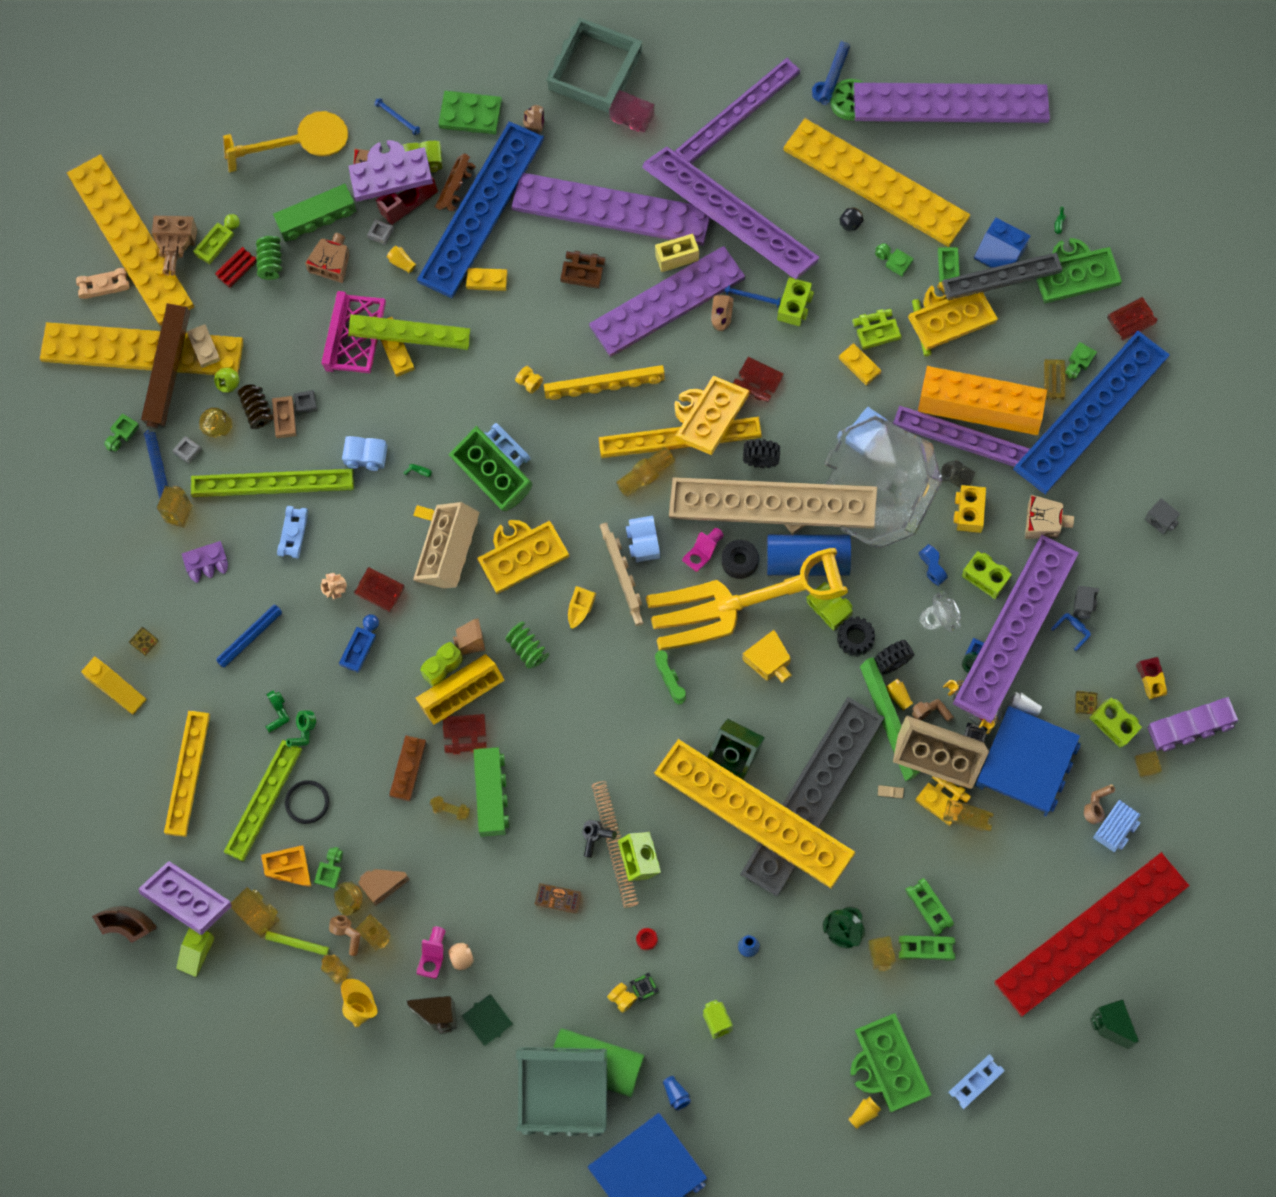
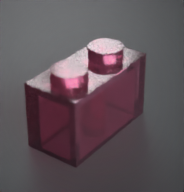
M620 90L609 108L612 121L617 124L627 125L634 131L644 133L655 114L654 104Z

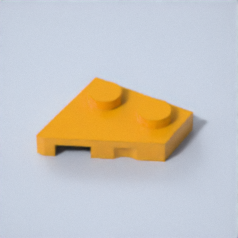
M303 845L261 855L266 877L306 887L312 886Z

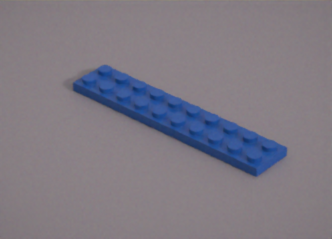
M510 121L508 122L417 278L419 284L453 299L467 274V270L471 268L517 188L520 178L526 172L544 141L543 136Z
M1137 331L1022 457L1013 470L1046 495L1163 365L1170 354Z

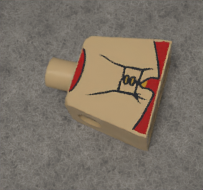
M1031 495L1028 501L1025 539L1040 538L1041 534L1048 538H1057L1061 532V527L1073 528L1074 516L1062 515V503Z

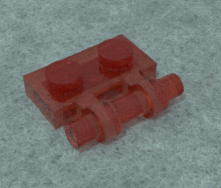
M747 357L739 371V376L744 378V380L741 381L735 378L733 384L749 390V394L755 396V399L769 402L772 395L766 393V391L769 390L775 393L784 377V373ZM752 382V383H754V384L760 386V388L757 389V388L751 386L750 383Z
M485 714L444 718V740L452 739L451 745H444L445 753H453V755L469 751L474 753V749L487 748V742H478V737L486 736ZM459 738H471V743L459 744Z

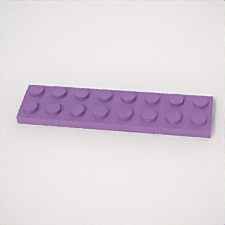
M722 246L589 323V327L608 355L612 357L709 301L714 296L721 294L728 285L733 287L745 280V275L726 248Z

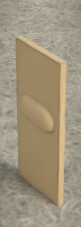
M878 785L877 796L903 799L904 788Z

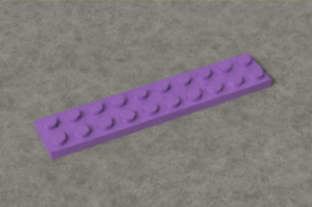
M854 83L853 86L855 121L1048 123L1050 119L1047 84Z
M667 146L644 162L643 169L794 279H798L817 264L819 256Z
M523 173L520 178L512 203L513 211L668 240L693 234L697 245L704 246L710 217L693 204Z
M1041 534L959 690L953 705L981 719H986L989 723L992 722L1077 558L1078 552Z

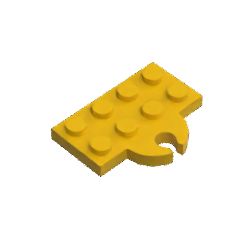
M939 282L937 287L938 290L944 293V296L939 297L935 295L934 287L930 286L924 296V308L910 313L908 316L926 351L992 325L998 320L983 292L948 301L942 282Z
M713 376L704 390L688 389L679 394L680 401H688L691 404L682 406L678 401L674 403L675 415L683 423L675 435L676 440L712 455L748 398L749 390Z
M509 520V527L515 530L511 536L504 535L503 526H498L493 538L495 549L477 558L496 594L570 557L551 521L531 529L520 520Z

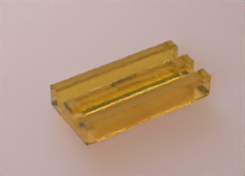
M1044 360V389H1047L1046 399L1052 398L1056 400V398H1060V400H1064L1065 360ZM1049 364H1052V392H1049ZM1056 365H1060V393H1056Z

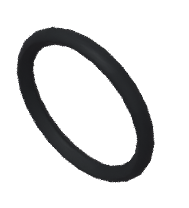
M300 781L294 784L286 794V812L289 817L298 823H314L321 819L328 810V792L316 781ZM314 785L324 794V808L315 818L300 819L290 810V796L299 786Z

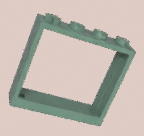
M579 18L576 25L574 24L571 27L569 38L564 40L562 52L555 58L554 68L548 72L546 79L548 90L612 114L643 52L642 41ZM583 34L628 51L606 98L559 81Z

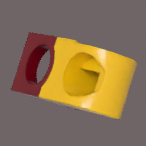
M1154 657L1139 661L1136 667L1138 673L1140 672L1147 697L1154 699L1166 696L1167 688L1159 658Z

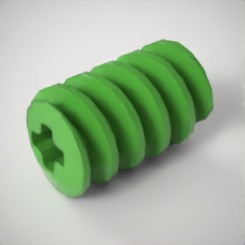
M264 236L256 241L257 275L261 279L274 280L280 277L278 273L282 271L280 266L282 263L280 257L282 255L279 252L281 250V245H279L281 239L277 236Z
M522 621L510 630L505 640L507 643H511L512 649H516V654L521 656L522 662H526L527 668H534L543 663L550 654H542L545 647L537 648L540 641L532 642L535 635H527L530 628L522 629L525 625V622Z

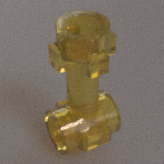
M441 796L434 797L429 803L433 808V812L437 814L442 811L457 815L456 819L460 821L462 819L467 820L470 808L467 805L461 803L460 807L445 803Z

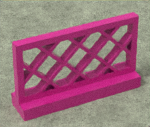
M337 291L321 362L326 372L342 370L371 373L378 339L369 338L371 346L365 350L359 344L367 338L360 337L355 340L353 336H350L354 342L346 348L342 346V340L348 337L349 330L346 328V322L350 320V314L358 315L366 310L369 317L383 318L386 305L385 299L347 295L344 291ZM351 301L359 302L362 305L354 312L350 310ZM372 304H380L379 310L373 314L367 309ZM358 346L361 353L351 358L348 351ZM344 354L350 359L345 364H337L338 358ZM365 356L367 358L366 367L357 366L355 362Z

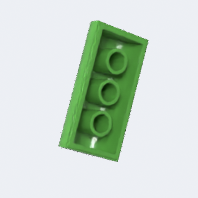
M475 426L448 454L502 511H508L519 504L532 488V482L478 426Z
M560 1029L553 1048L607 1049V1090L632 1098L645 1057L644 1054L570 1030Z

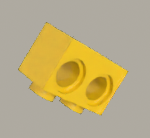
M961 485L960 492H956L955 504H958V511L954 512L953 523L957 524V531L982 532L986 487ZM970 496L974 498L975 501L968 502L965 499V497ZM964 516H971L973 521H966Z

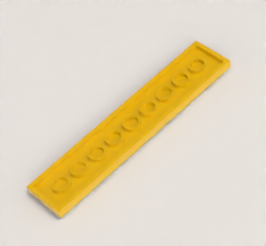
M804 118L783 148V151L947 247H950L970 218L971 214Z
M101 154L67 172L69 179L121 264L126 268L129 277L159 326L162 325L167 303L185 306L189 310L194 308L191 299L176 275L171 276V271L169 275L163 274L165 257H160V249Z
M46 322L40 360L41 362L152 370L160 331ZM186 333L177 372L215 375L222 368H231L239 373L243 338L210 335L221 361L202 368Z
M679 739L654 772L655 776L830 889L833 888L855 856V851Z

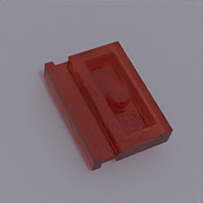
M1143 297L1107 316L1117 334L1119 333L1122 341L1133 336L1137 331L1141 332L1156 324L1158 321Z
M368 567L357 589L354 590V594L391 612L405 586Z

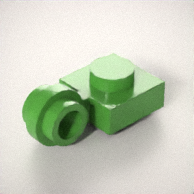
M885 243L878 245L875 249V255L879 259H888L885 267L900 276H903L913 263L914 258L899 249H896L891 254V248Z
M1079 342L1068 360L1072 363L1069 364L1065 371V374L1068 375L1067 377L1076 379L1081 368L1087 370L1097 351Z
M122 413L110 428L111 432L115 435H110L104 443L106 449L110 452L118 451L122 444L120 438L128 442L140 427L139 423Z
M334 847L328 850L327 860H329V864L320 862L314 880L315 884L336 889L342 868L334 865L342 860L343 851L340 848Z

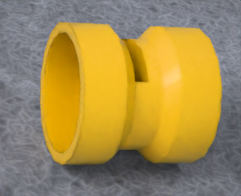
M525 366L517 374L515 382L519 385H524L526 390L532 394L541 386L543 377L539 374H534L533 369Z
M623 982L619 983L607 996L611 1002H615L618 1005V1009L622 1013L628 1010L638 998L634 993L626 992L627 986Z

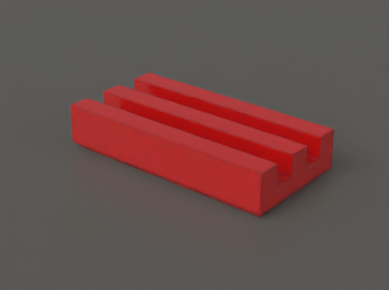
M242 247L215 275L231 288L257 262L256 257L252 256L249 251L247 252ZM247 259H249V261L236 274H234L229 280H227L234 272H236L240 268V266Z

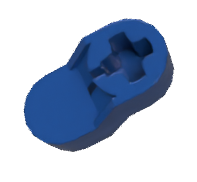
M927 544L919 551V556L928 565L927 577L935 585L939 586L948 578V575L938 564L940 559L939 552L933 546Z

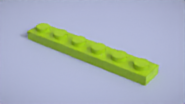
M350 314L348 336L468 350L470 328Z

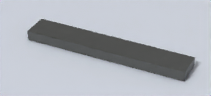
M1052 253L942 280V286L949 301L1062 273L1063 269L1057 253Z

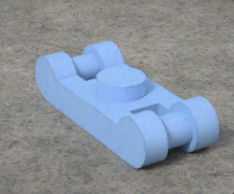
M497 423L491 426L489 432H484L519 469L520 465L527 463L531 459ZM498 435L499 438L495 441L493 438ZM514 453L518 455L515 460L511 457Z
M294 506L286 507L282 535L277 550L278 556L290 555L292 558H299L308 517V508L294 509ZM293 517H299V522H292ZM288 543H291V544H294V546H293V547H287V544H288Z
M990 1054L948 1092L952 1097L955 1096L958 1099L959 1105L963 1109L1005 1071L1001 1066L998 1067L994 1063V1058ZM985 1067L992 1072L989 1077L983 1071ZM965 1086L971 1092L968 1096L961 1091Z

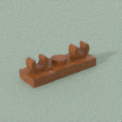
M466 153L456 159L435 208L442 210L446 207L452 212L457 209L452 205L451 201L458 203L461 199L453 195L454 191H458L461 187L462 177L468 179L472 176L466 169L473 170L476 167L473 163H468L470 156Z
M405 735L389 794L390 797L411 801L426 740Z

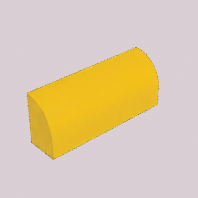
M484 654L415 699L431 723L435 725L505 680L496 664L487 654Z

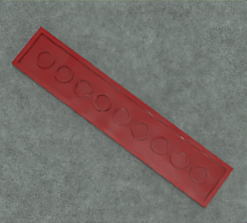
M1162 852L995 980L994 984L1018 1014L1023 1017L1190 885Z

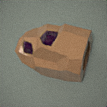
M534 105L524 111V128L537 134L542 132L544 127L543 107Z
M717 295L713 298L711 322L718 331H724L731 323L734 299L730 296Z

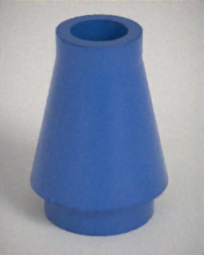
M751 935L744 936L738 943V950L745 957L755 956L760 948L758 940ZM751 941L752 946H747L745 942Z
M670 1076L662 1082L665 1086L670 1105L676 1111L685 1108L691 1103L689 1093L678 1083L674 1076Z

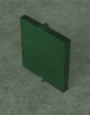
M491 994L479 1003L475 1002L474 1006L462 1015L484 1047L496 1037L500 1038L501 1034L513 1025Z

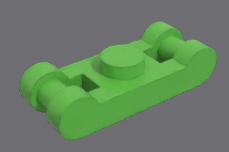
M660 650L655 654L656 666L673 701L679 705L683 704L686 700L685 689L678 686L677 681L679 679L675 670H670L668 666L667 653Z
M924 878L920 879L915 886H909L905 889L907 895L913 901L935 936L941 934V930L944 928H950L954 925L952 918ZM921 891L925 892L926 896L920 899L918 893ZM939 914L942 920L936 923L934 917Z
M899 936V944H901L899 959L955 960V953L953 952V945H955L954 937ZM910 944H916V951H910ZM938 945H944V952H938Z

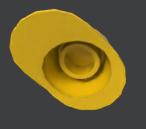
M356 979L345 980L341 985V994L344 1001L342 1012L345 1018L353 1023L354 1027H359L362 1023L368 1021L369 1018L375 1017L378 1009L373 995L365 983Z

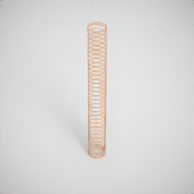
M601 781V782L594 783V784L592 785V788L595 790V789H602V788H599V787H602V786L607 787V785H605V784H602V785H599V786H594V785H596V784H599V783H602V782H606V781ZM599 799V800L596 801V804H598V805L607 804V803H604V802H602V803H600V804L597 803L598 801H602L601 799ZM597 805V808H599V809H601V808H607V807H605V806L598 807V805ZM605 809V810L599 811V812L602 813V812H608V811H611V810ZM607 821V822L603 823V825H604V824H608V823H613V822ZM617 843V844H614V845L608 846V847L611 848V847H616V846H619V845H618V843ZM615 848V849H613V850H610V852L616 851V850H620V849ZM620 859V860H618V861H612V860H611V862H614V863H616V862H622V861H623V859ZM621 863V864H618V865H613V866H615V867H617V866H623L624 863ZM616 875L615 877L619 879V878H625V877H627V875H624V876H621V877H617V875ZM624 879V880L618 881V882H619V883H620V882H625V881H628V879ZM628 882V883H625V884L619 885V886L621 887V886L630 885V884H633V882ZM629 886V887H626V888L620 889V890L622 891V890H626V889H631V888H633L634 886ZM639 902L623 903V907H632L639 904Z

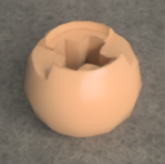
M456 943L448 951L451 963L457 970H466L474 962L471 950L465 943Z

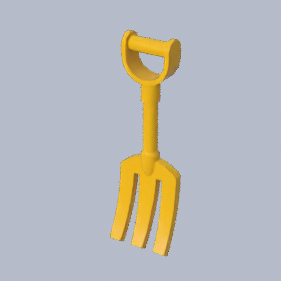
M828 548L815 552L803 562L800 575L784 579V582L743 595H732L726 586L718 580L675 591L647 595L646 602L648 608L678 605L715 597V600L698 606L653 616L651 618L653 629L677 627L718 618L721 619L719 622L704 627L658 637L656 641L659 651L694 645L732 635L736 627L738 611H741L744 607L779 596L792 595L807 590L808 593L817 599L830 600L847 594L848 589L842 584L835 559L837 550L835 548ZM820 561H823L830 590H814L808 584V575L811 568Z

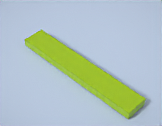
M282 740L224 850L225 854L244 862L302 752V748L298 746L288 747L286 741Z

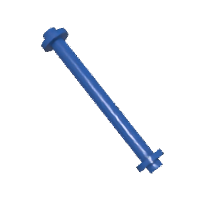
M382 98L375 100L376 107L380 106L413 131V135L420 133L419 126H413L382 102Z
M728 285V287H726L724 291L726 292V295L732 293L764 302L777 304L776 307H779L781 303L780 297L777 300L749 292L732 289L730 285Z

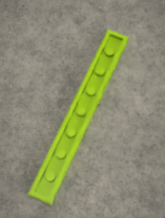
M353 469L191 476L192 497L354 490Z

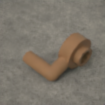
M939 699L930 703H923L921 701L912 708L914 711L912 716L918 720H923L935 709L940 712L947 722L954 718Z
M1112 784L1091 793V803L1085 805L1084 817L1091 824L1104 821L1105 814L1102 806L1099 804V800L1115 792Z
M337 915L331 918L329 931L335 935L351 937L349 954L356 956L358 954L360 933L351 928V921L346 916Z

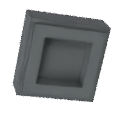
M314 390L294 393L297 414L317 411Z

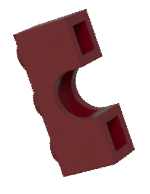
M432 177V184L407 189L400 194L391 193L376 199L380 214L393 225L438 192L434 178Z

